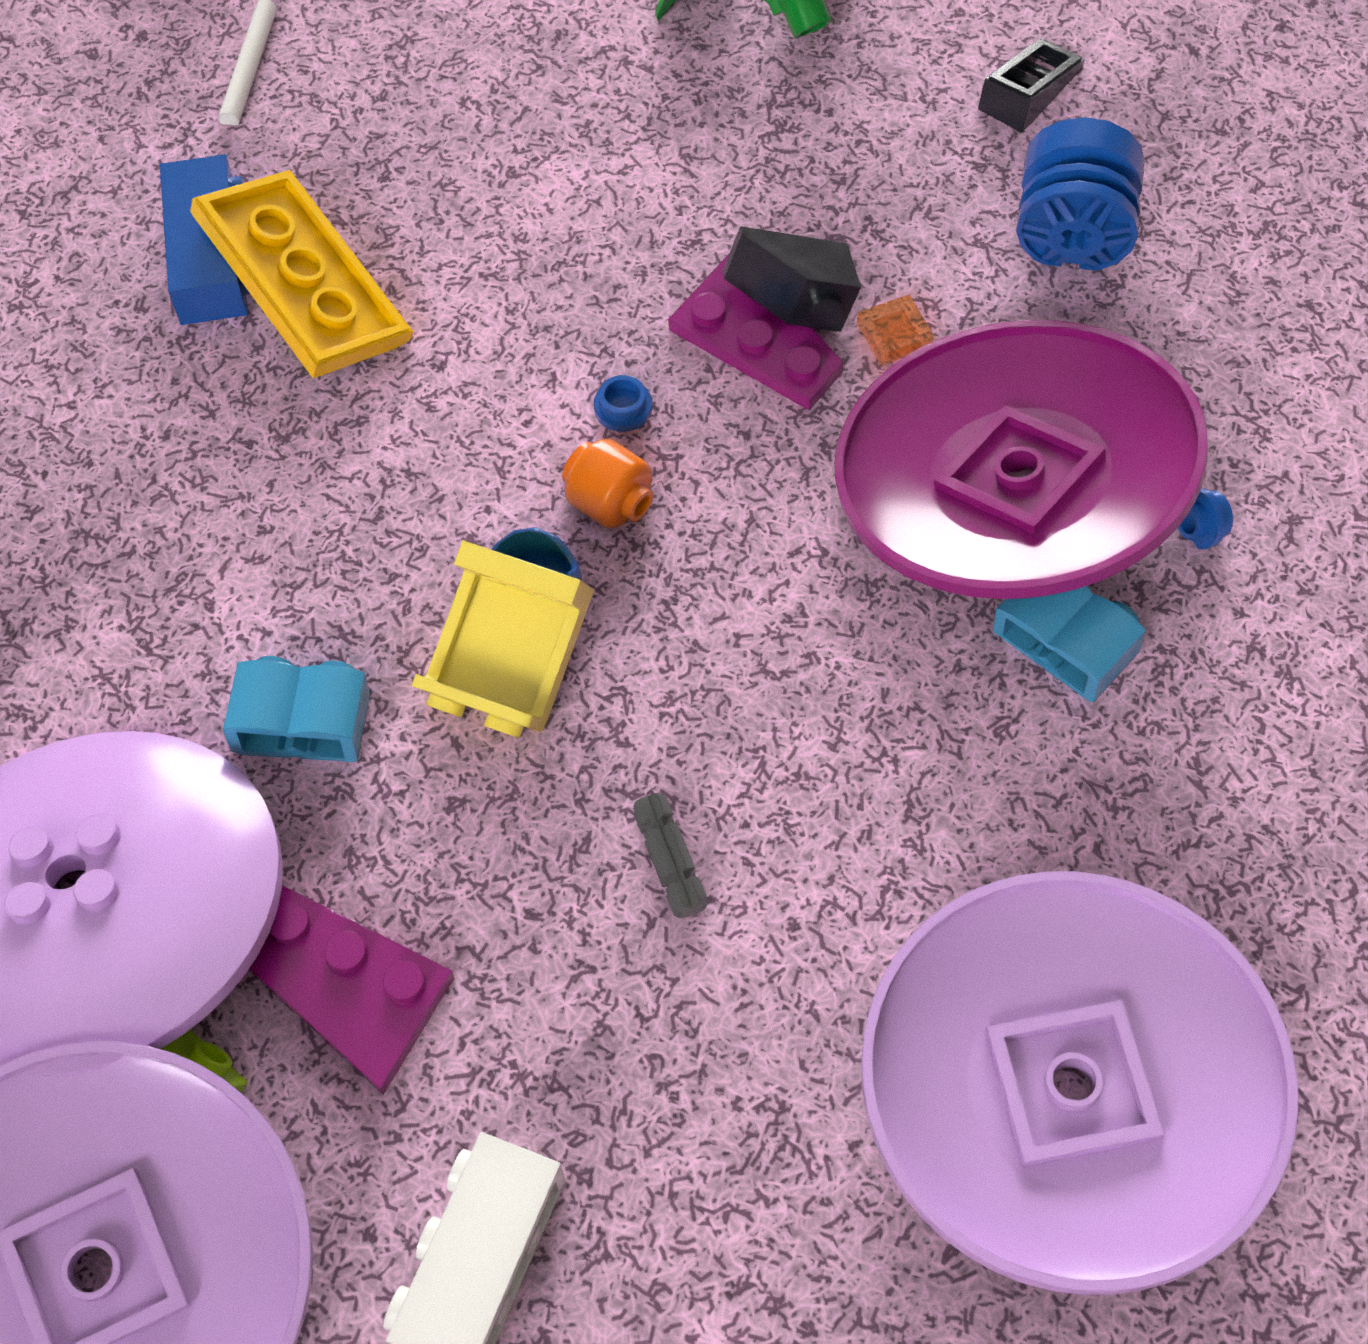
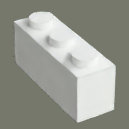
M481 1131L472 1151L463 1149L459 1153L447 1182V1190L453 1193L441 1219L435 1216L430 1218L419 1239L416 1258L422 1262L410 1288L403 1285L398 1288L386 1312L383 1327L390 1331L386 1339L387 1344H496L565 1183L560 1162Z

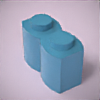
M1089 586L1048 596L1005 599L996 608L993 626L994 633L1035 663L1043 666L1046 671L1087 701L1093 703L1140 653L1146 631L1140 624L1136 613L1129 606L1119 601H1110L1095 595L1089 589Z
M263 656L257 660L238 662L223 726V732L230 751L248 756L280 758L295 756L311 760L357 762L370 698L365 672L356 670L348 663L335 660L305 667L295 666L288 660L277 656Z

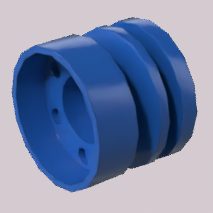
M1089 117L1061 120L1043 128L1029 142L1024 160L1021 185L1023 192L1019 202L1016 233L1021 248L1033 260L1043 265L1062 267L1063 263L1079 264V269L1099 271L1119 263L1133 251L1139 234L1138 218L1141 210L1139 197L1143 187L1145 160L1141 144L1128 130L1107 120Z

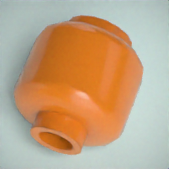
M600 439L593 443L585 442L573 451L563 468L562 480L565 482L566 500L604 528L619 527L627 520L636 522L645 515L652 504L654 493L650 490L652 483L651 467L643 459L613 439Z

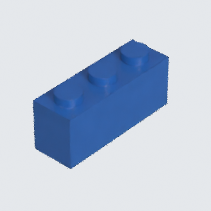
M226 154L160 163L168 292L180 325L248 315L247 295H250L249 291L190 213L192 198L244 183L242 175L233 177Z

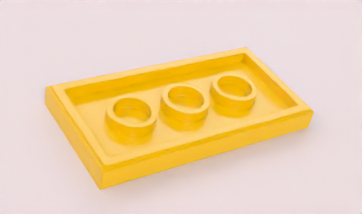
M291 170L192 198L190 209L192 216L313 379L391 351L410 341L413 330Z

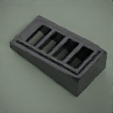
M1038 39L985 78L978 110L1021 133L1080 72L1085 59L1045 39ZM1039 59L1051 65L1055 69L1051 71L1036 64L1035 62ZM1026 72L1030 73L1031 75H1033V76H1035V77H1037V78H1039V79H1041V80H1038V79H1036V78H1034V77H1032V76L1026 74Z

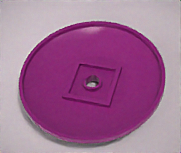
M1059 320L1007 321L983 325L943 337L905 356L881 374L859 397L841 429L835 453V481L842 510L859 540L872 554L904 576L929 587L971 597L1021 599L1048 596L1094 584L1127 569L1159 547L1179 527L1193 507L1205 478L1208 460L1207 427L1199 401L1187 381L1170 363L1141 343L1124 335L1082 323ZM1026 468L1034 470L1033 473L1025 477L1006 475L1009 471L1018 472Z

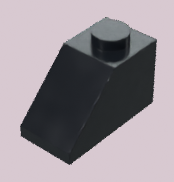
M740 226L722 271L726 281L785 323L837 332L842 331L861 289L847 243Z

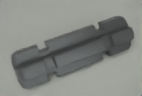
M654 793L648 797L638 799L633 806L634 817L640 832L644 834L646 839L645 845L661 885L664 888L667 887L666 897L673 915L677 918H685L703 911L707 907V895L700 878L694 872L696 868L679 826L672 818L674 814L667 797L662 793Z

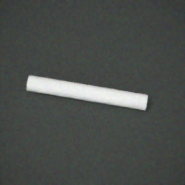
M259 0L256 4L218 116L221 124L239 125L277 12L276 5L270 0Z

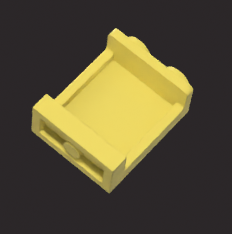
M462 540L454 565L463 569L464 573L425 677L415 674L411 686L429 692L426 702L427 706L461 718L466 706L488 713L483 726L520 738L524 726L542 732L552 710L594 589L579 579Z

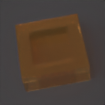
M910 294L857 312L856 324L880 365L903 358L919 348L934 342V334Z

